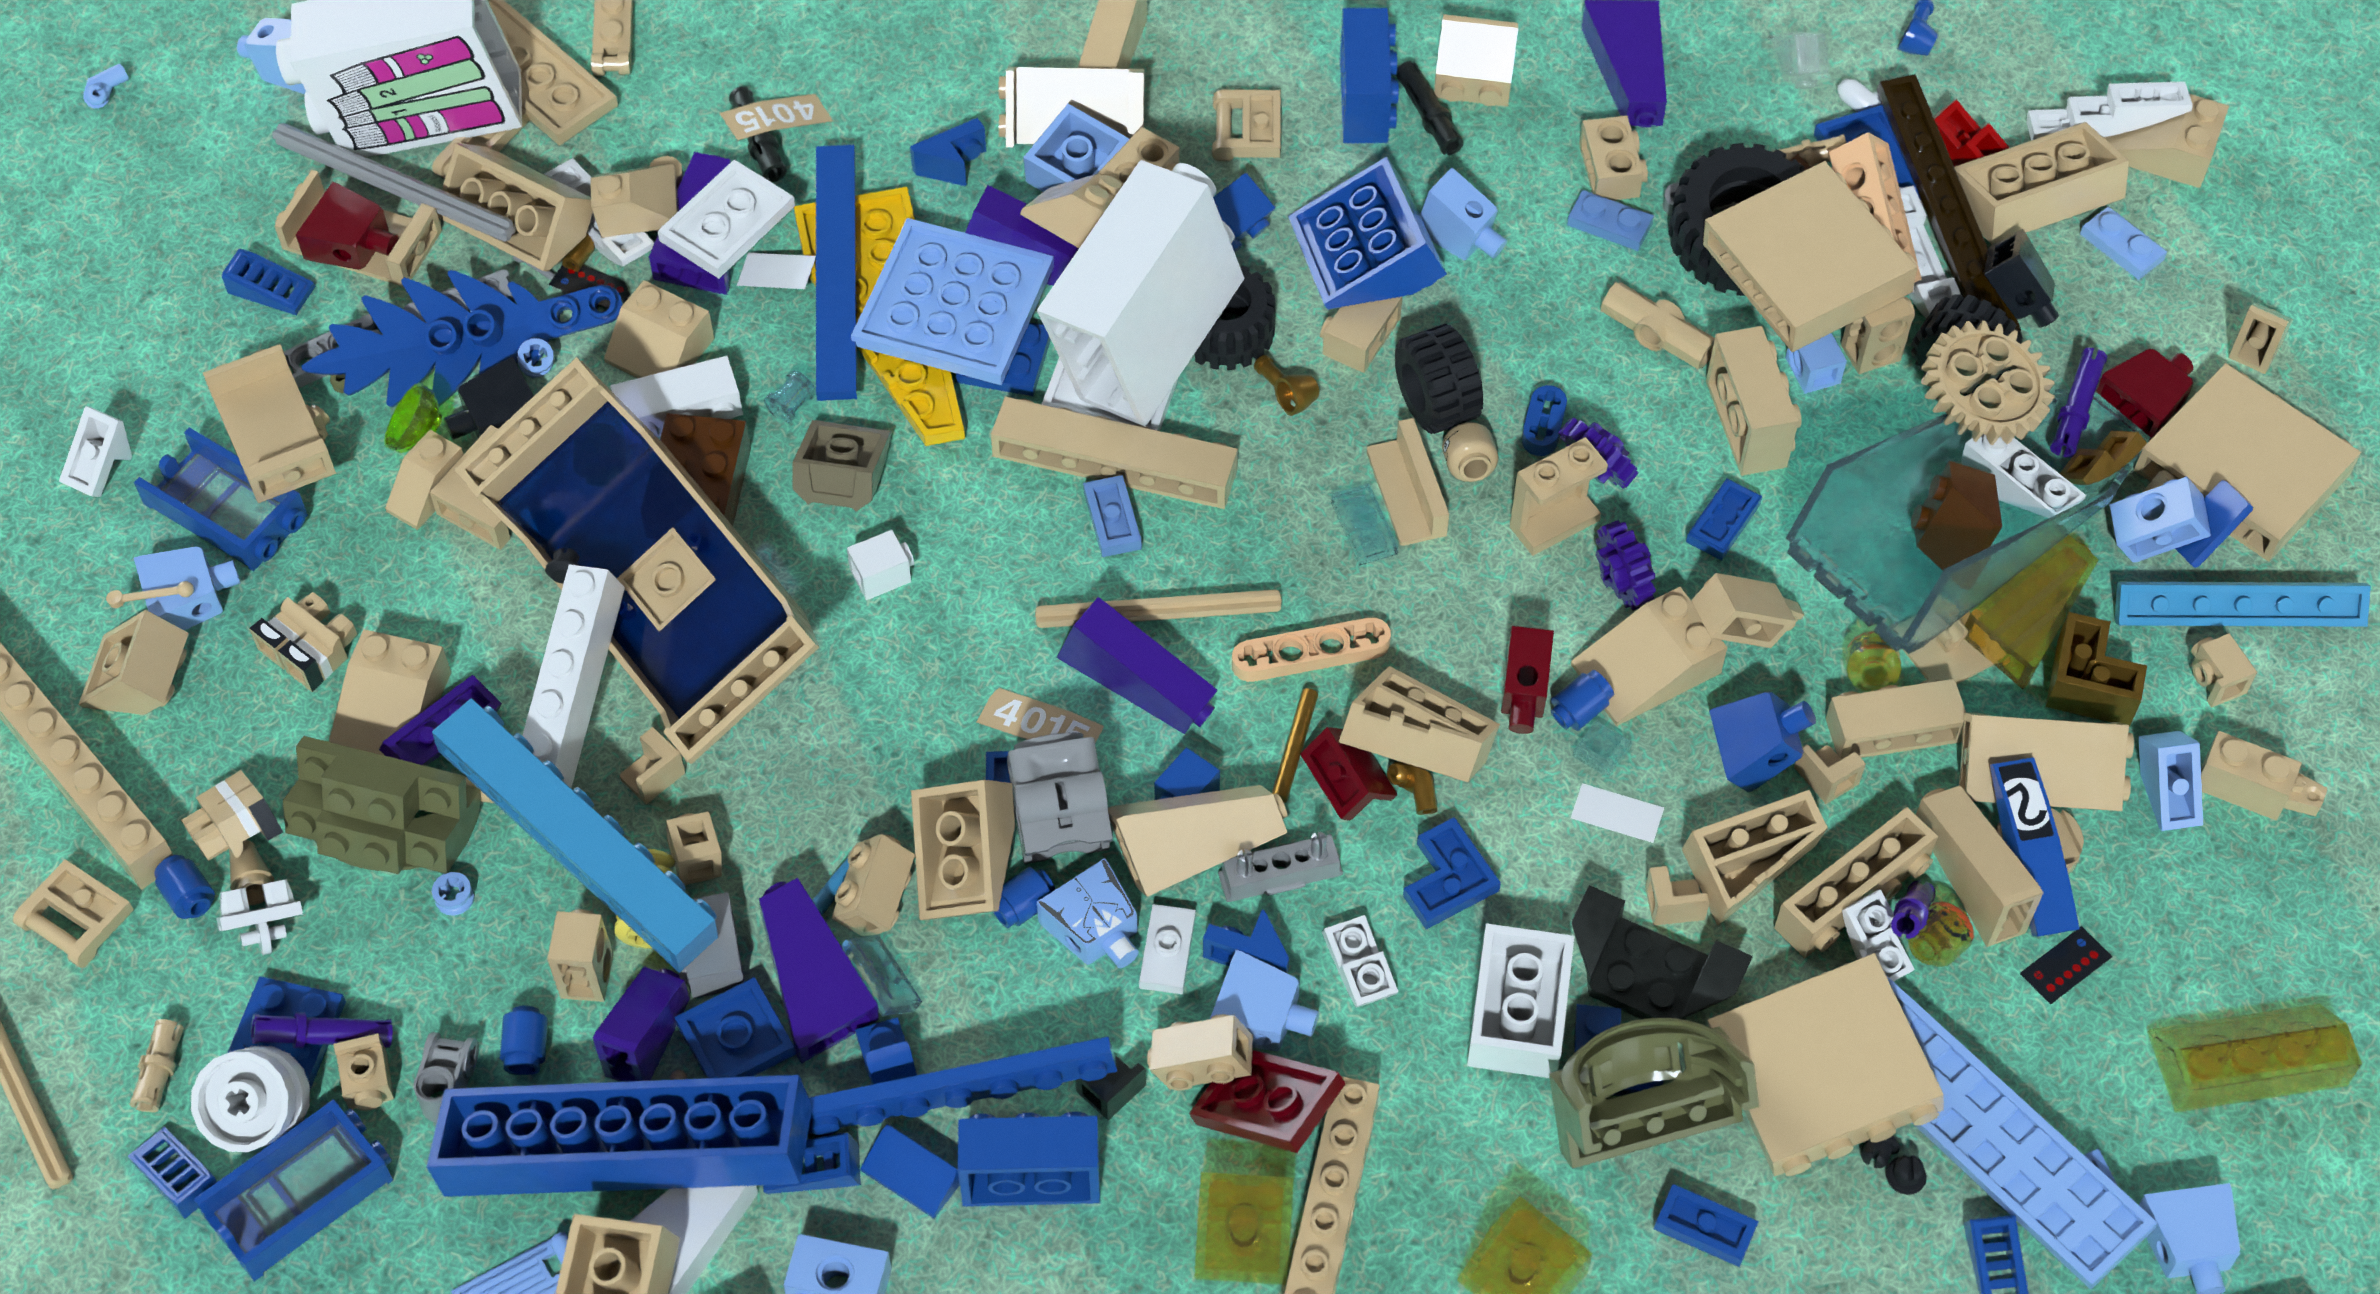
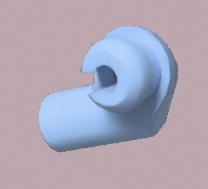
M120 63L88 78L83 96L88 106L92 108L105 106L109 100L112 88L129 80L126 71Z

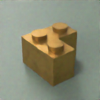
M2068 612L2057 641L2046 707L2107 722H2120L2130 727L2142 700L2147 666L2105 656L2111 621Z

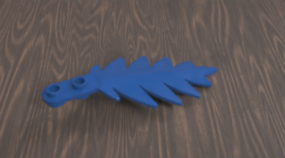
M449 270L448 276L470 310L469 312L442 293L422 283L402 278V285L425 322L398 306L370 296H363L361 301L382 335L359 327L331 324L329 325V330L339 347L310 359L302 365V370L307 373L322 375L345 374L344 393L348 396L370 386L390 370L386 404L393 408L418 388L435 366L431 406L439 408L465 382L480 358L479 375L510 357H513L517 364L519 347L526 340L539 338L549 343V340L612 323L618 318L623 301L618 291L608 285H598L538 301L519 284L509 282L508 288L516 302L515 304L505 295L487 284L460 272ZM602 300H609L610 307L606 311H598V303ZM563 311H572V317L569 321H560V314ZM531 350L527 363L532 361V366H535L543 354L539 355V350Z

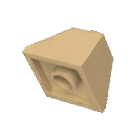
M674 163L598 174L590 178L591 208L602 238L659 230L678 212L676 168Z

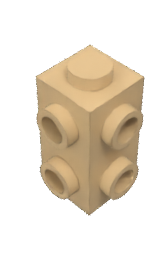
M880 834L857 843L848 856L849 867L844 882L836 892L835 901L837 903L831 919L864 938L891 930L899 916L898 905L903 890L911 880L912 873L910 869L915 854L902 847L899 840L889 835Z
M1219 1014L1211 1017V1019L1192 1023L1176 1022L1170 1027L1154 1029L1152 1031V1046L1147 1053L1148 1066L1150 1071L1170 1090L1184 1091L1191 1089L1194 1085L1211 1082L1228 1083L1234 1078L1251 1075L1253 1035L1235 1015Z

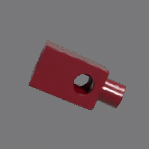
M335 182L330 184L295 234L305 260L357 270L365 268L375 252L388 256L399 240L397 234L388 232L389 228L383 209L378 204Z
M2147 349L2103 373L2094 398L2150 441L2186 403L2194 384L2192 378L2188 376L2193 371V363L2189 357L2182 353H2177L2168 360L2155 349Z
M1519 626L1511 627L1506 657L1501 713L1510 714L1508 729L1512 732L1519 734L1532 733L1534 731L1535 717H1543L1547 699L1554 630Z

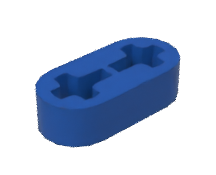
M1545 385L1537 388L1531 396L1523 428L1522 445L1532 455H1549L1555 451L1560 437L1558 432L1562 428L1567 405V397L1558 387ZM1546 401L1553 402L1550 414L1543 413V406ZM1539 427L1546 428L1543 441L1535 439Z

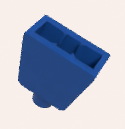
M1764 692L1709 710L1726 778L1746 792L1756 790L1801 759L1803 748L1798 732L1816 723L1814 712L1806 701L1790 707L1787 702L1772 692Z

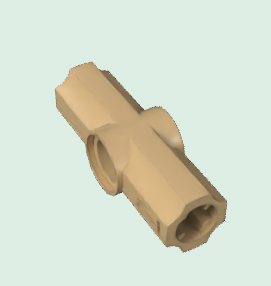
M1616 282L1608 290L1601 304L1600 311L1633 330L1635 338L1641 345L1656 352L1663 348L1696 369L1703 368L1709 362L1715 338L1685 321L1682 311L1674 303L1662 299L1655 303L1622 282Z

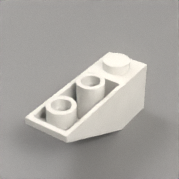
M1982 434L1977 442L1971 438L1965 443L1961 464L1995 474L1998 499L2002 502L2058 521L2086 498L2082 491L2015 438H2013L2010 444H2006L1999 437L1994 445H1990L1987 436Z

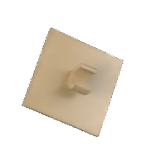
M1957 596L1889 631V634L1927 680L1938 679L1942 681L1955 679L1956 684H1959L2003 661L2007 657Z

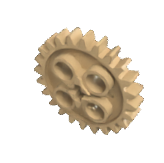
M1982 320L1977 329L1974 328L1970 321H1966L1961 330L1954 325L1947 334L1942 333L1927 352V359L1921 368L1927 372L1921 380V384L1930 386L1925 398L1938 401L1932 411L1934 413L1945 411L1948 416L1944 424L1949 425L1954 421L1959 424V435H1962L1969 429L1972 431L1973 441L1975 442L1979 440L1982 434H1985L1990 445H1994L1999 437L2006 444H2010L2015 436L2022 440L2029 431L2034 432L2049 413L2050 408L2048 406L2054 399V395L2049 393V390L2053 387L2054 381L2044 377L2051 368L2046 365H2038L2037 362L2043 354L2041 352L2031 354L2028 351L2031 345L2030 340L2024 341L2021 344L2016 341L2018 331L2014 330L2009 336L2003 334L2002 324H1998L1994 331H1990L1986 321Z

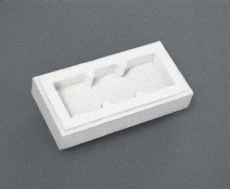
M1152 904L1139 989L1183 994L1196 910Z

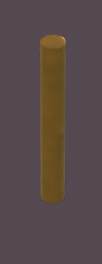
M1309 688L1302 690L1272 791L1273 795L1277 793L1281 797L1283 803H1286L1301 756L1300 753L1304 746L1318 698V693Z

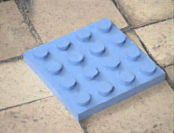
M907 218L851 334V341L856 342V347L1002 385L1052 273L1054 256Z

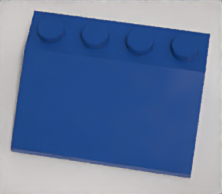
M1387 156L1288 216L1323 304L1327 309L1413 295L1423 288L1433 285L1437 280L1447 275L1406 184Z

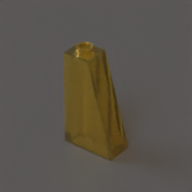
M2067 533L1970 613L1965 623L1968 634L1964 639L2023 690L2030 683L2064 624L2068 612H2071L2087 584L2099 559L2084 544L2079 543Z

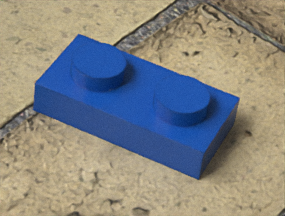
M1672 1184L1656 1220L1654 1230L1740 1267L1759 1221Z

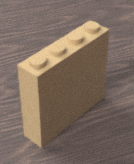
M1826 161L1705 219L1703 245L1791 352L1913 292L1917 272L1914 258L1910 253L1904 252L1894 241L1890 230L1885 225H1880L1870 213L1866 202L1858 199L1848 188L1844 177L1838 172L1835 173Z
M2225 363L2143 447L2134 471L2150 482L2163 470H2167L2175 479L2187 476L2203 494L2204 498L2220 481L2226 480L2242 493L2254 507L2253 511L2235 528L2230 536L2269 562L2350 476L2361 451L2353 447L2348 441L2339 438L2318 424L2313 418L2304 415L2283 401L2278 395L2272 394L2251 380L2246 374L2237 371Z
M1875 953L1708 1019L1709 1028L1721 1027L1728 1037L1754 1063L1759 1107L1746 1110L1745 1114L1774 1177L1784 1173L1786 1176L1798 1175L1809 1169L1814 1161L1827 1156L1829 1159L1841 1158L1849 1154L1854 1149V1145L1867 1140H1871L1873 1143L1881 1142L1893 1136L1897 1128L1912 1122L1915 1126L1924 1125L1937 1118L1939 1112L1944 1110V1094Z

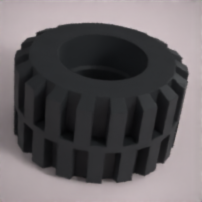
M1243 265L1240 267L1245 279L1223 310V312L1234 313L1241 317L1232 320L1217 319L1194 353L1195 362L1203 365L1207 361L1210 362L1211 369L1218 370L1219 365H1227V370H1235L1236 364L1241 363L1243 367L1251 365V358L1257 360L1264 355V349H1270L1272 337L1275 336V295L1272 294V287L1269 282H1263V276L1258 272L1251 274L1249 267Z
M1960 294L1952 295L1951 298L1945 297L1935 305L1912 340L1911 345L1913 348L1911 354L1917 360L1915 365L1918 370L1926 374L1927 372L1921 368L1927 359V352L1942 333L1947 334L1952 326L1955 325L1961 330L1966 321H1970L1974 328L1977 329L1983 320L1986 321L1990 331H1994L1998 324H2002L2003 334L2009 336L2011 332L2016 330L2017 325L2012 319L2005 316L2006 313L2003 310L1995 308L1984 299L1981 301L1971 295H1967L1966 298ZM2018 331L2016 341L2021 344L2023 337L2021 332Z
M1446 323L1398 341L1395 347V370L1398 384L1409 411L1424 430L1430 434H1436L1480 417L1483 409V387L1480 373L1469 346L1453 326Z

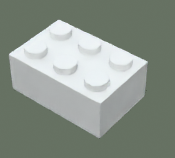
M1486 923L1467 1066L1549 1078V1073L1558 1071L1562 1052L1575 936Z

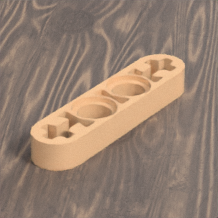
M1372 617L1246 640L1234 647L1232 652V671L1240 680L1255 682L1376 659L1388 652L1391 630L1383 620ZM1373 633V636L1378 638V642L1371 643L1369 638H1365V635ZM1350 636H1353V643H1356L1355 648H1350ZM1327 639H1334L1339 641L1343 648L1339 652L1328 653L1321 649L1320 644ZM1295 647L1303 655L1295 661H1288L1283 659L1279 653L1283 648ZM1267 651H1272L1273 663L1269 664V656H1267ZM1252 656V659L1257 661L1256 665L1249 666L1248 662L1244 661V657Z

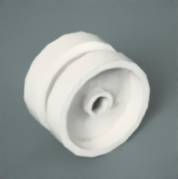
M251 1046L214 1058L199 1072L191 1091V1112L198 1130L211 1144L229 1152H250L270 1145L301 1123L310 1106V1085L304 1069L289 1053L273 1046Z

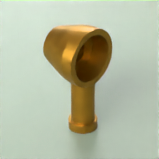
M1263 355L1256 360L1254 370L1258 374L1263 375L1275 387L1276 399L1287 415L1293 416L1301 413L1319 397L1318 384L1311 375L1292 374L1285 376L1273 364V360L1268 355ZM1291 400L1295 402V406L1291 405Z

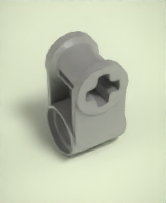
M430 1032L423 1049L422 1061L413 1086L422 1113L428 1120L437 1123L443 1095L437 1098H430L431 1095L445 1089L467 1088L469 1078L474 1073L478 1059L479 1045L476 1038L469 1037L466 1041L442 1038L441 1034L437 1032Z

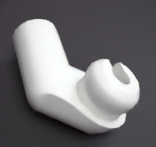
M1845 79L1838 85L1837 91L1841 100L1856 112L1882 105L1878 92H1871L1854 79Z

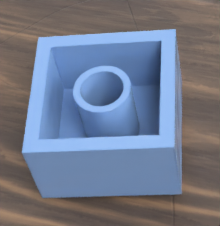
M1067 104L1024 156L1026 182L1044 192L1052 186L1095 175L1130 139L1072 105Z

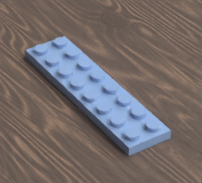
M1886 975L1944 1094V1110L1939 1112L1938 1117L1929 1123L1915 1127L2010 1215H2015L2016 1221L2091 1290L2156 1228L2157 1221Z

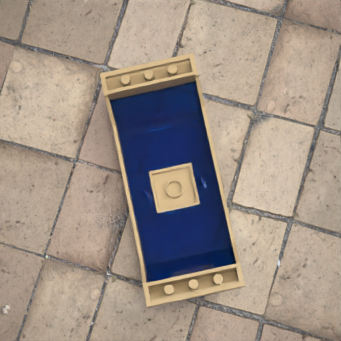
M577 357L454 469L476 498L481 500L523 541L544 569H546V565L549 562L553 561V553L556 550L563 548L564 553H566L567 549L571 548L578 553V564L580 566L607 569L625 587L609 651L660 713L665 726L664 734L691 765L820 648L805 612L669 449ZM555 582L558 585V587L562 590L563 584Z

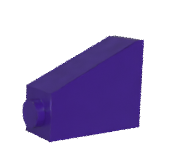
M643 967L598 1027L592 1039L605 1077L620 1082L651 1081L677 1027L674 1017L684 1012L690 1000L685 980L680 979L677 973L668 969L656 971Z

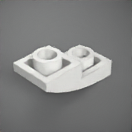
M1877 890L1842 910L1846 930L1857 960L1875 953L1884 973L1893 982L1915 970L1900 940L1891 929L1894 913L1882 890Z
M1365 915L1324 928L1322 934L1356 1008L1398 994V989L1383 951L1379 952Z

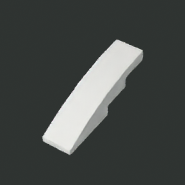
M2185 82L2116 83L2108 85L2107 96L2068 97L2066 109L2028 110L2026 123L2031 141L2087 122L2102 137H2108L2151 126L2190 112L2192 110V101Z

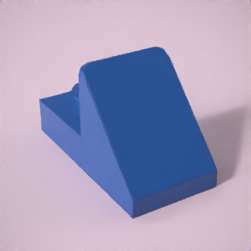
M975 118L911 145V164L915 175L966 186L964 161L974 160L980 154L986 152L985 128L980 120Z
M1265 910L1261 911L1251 937L1244 935L1240 930L1231 926L1218 927L1212 924L1208 925L1203 937V958L1230 966L1235 950H1239L1289 974V956Z
M898 1017L855 1029L856 1038L871 1085L917 1076L908 1041H905Z

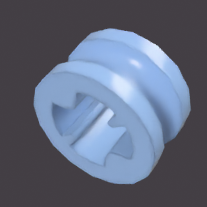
M539 338L526 340L520 345L518 350V366L520 370L529 377L546 375L553 366V350L551 346ZM531 350H539V355L543 353L546 355V357L541 359L540 366H532V361L529 363L525 361V359L530 357Z
M449 872L438 877L433 883L432 896L440 912L455 916L464 913L473 904V889L465 875L459 872ZM458 887L460 892L456 894V899L448 900L446 895L450 894V888Z

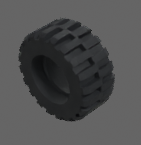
M1744 143L1731 144L1730 149L1724 150L1723 146L1710 150L1708 158L1705 155L1698 157L1692 162L1691 168L1685 170L1681 176L1679 185L1676 188L1668 225L1669 236L1672 238L1671 247L1677 257L1681 256L1679 263L1687 272L1693 270L1696 273L1695 279L1706 285L1709 282L1715 285L1714 290L1726 293V289L1736 291V295L1745 296L1703 245L1705 219L1714 216L1712 211L1716 206L1730 204L1733 201L1740 203L1804 171V167L1795 159L1792 162L1787 160V154L1775 149L1774 152L1764 149L1765 145L1754 144L1753 147H1744Z

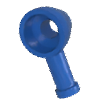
M1931 0L1917 1L1914 15L1900 41L1898 50L1907 54L1928 56L1938 37L1936 31L1927 23L1928 17L1934 10V4Z

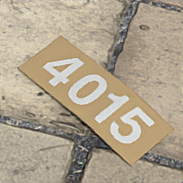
M816 94L760 101L719 113L738 141L772 130L833 121Z
M998 688L990 696L976 723L1027 740L1052 734L1076 732L1082 733L1084 738L1094 737L1096 743L1104 728L1103 725L1071 711L1002 688Z

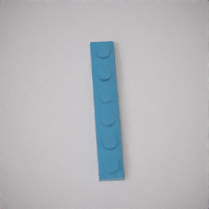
M2117 582L2115 623L2127 626L2368 627L2371 586L2367 583Z

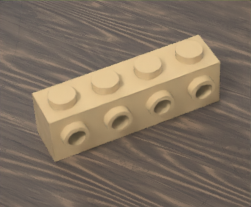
M1908 807L1904 808L1781 904L1774 929L1804 958L1817 949L1821 952L1827 950L1838 939L1839 931L1846 927L1842 910L1877 890H1882L1887 901L1892 899L1901 889L1904 880L1909 876L1918 878L1931 866L1933 862L1931 854L1938 835Z

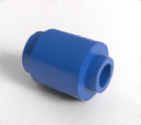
M1591 670L1588 674L1581 673L1551 698L1554 708L1550 711L1561 727L1566 730L1572 727L1574 730L1579 731L1609 706V700L1615 694L1608 681L1596 670Z
M173 855L161 861L154 872L156 878L155 885L177 917L181 919L197 918L209 910L214 901L215 892L192 860L186 859L182 855Z
M1027 867L1003 884L999 910L993 913L1007 929L1014 924L1020 926L1038 913L1037 901L1053 892L1055 886L1042 869L1036 872L1033 868Z
M517 1006L513 1008L512 1012L503 1016L500 1060L504 1062V1071L509 1074L534 1075L540 1071V1064L545 1062L548 1018L541 1014L540 1010L536 1007Z

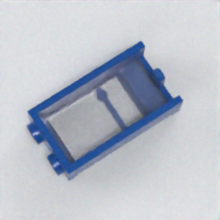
M189 427L184 432L191 452L179 464L174 457L168 454L164 455L159 462V468L164 479L155 487L139 477L134 482L135 487L145 506L155 509L242 562L254 572L262 562H266L274 556L278 546L290 533H295L302 527L308 514L299 492L292 490L258 503L238 456Z
M334 1099L194 1198L205 1219L254 1282L264 1275L263 1272L377 1189L393 1181L387 1165L392 1162L387 1151L378 1140L370 1144L362 1135L367 1129L352 1108L344 1112Z

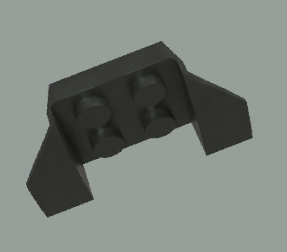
M1588 886L1571 923L1587 971V985L1590 997L1615 1008H1621L1622 1011L1640 1019L1673 1018L1686 1020L1688 1016L1736 995L1753 956L1717 940L1709 955L1622 918L1625 900L1593 886Z

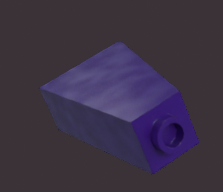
M1585 0L1581 29L1620 116H1628L1630 126L1642 128L1663 126L1667 97L1659 0Z
M694 152L677 190L678 211L731 163V159L713 154L707 155ZM657 236L649 255L653 280L723 295L728 294L730 290L731 268L720 278H717L660 242Z
M987 185L972 214L965 233L1054 256V268L1047 282L1048 285L1054 286L1079 248L1020 215L1022 208L1027 205L1026 203Z
M1099 597L1095 599L1073 625L1057 655L1059 660L1183 734L1187 732L1193 723L1201 727L1215 709L1210 704V701L1218 691L1215 687Z
M798 877L788 883L781 881L769 887L764 892L763 897L759 898L761 918L796 1055L802 1064L855 1034V1029L869 1026L878 1021V1004Z

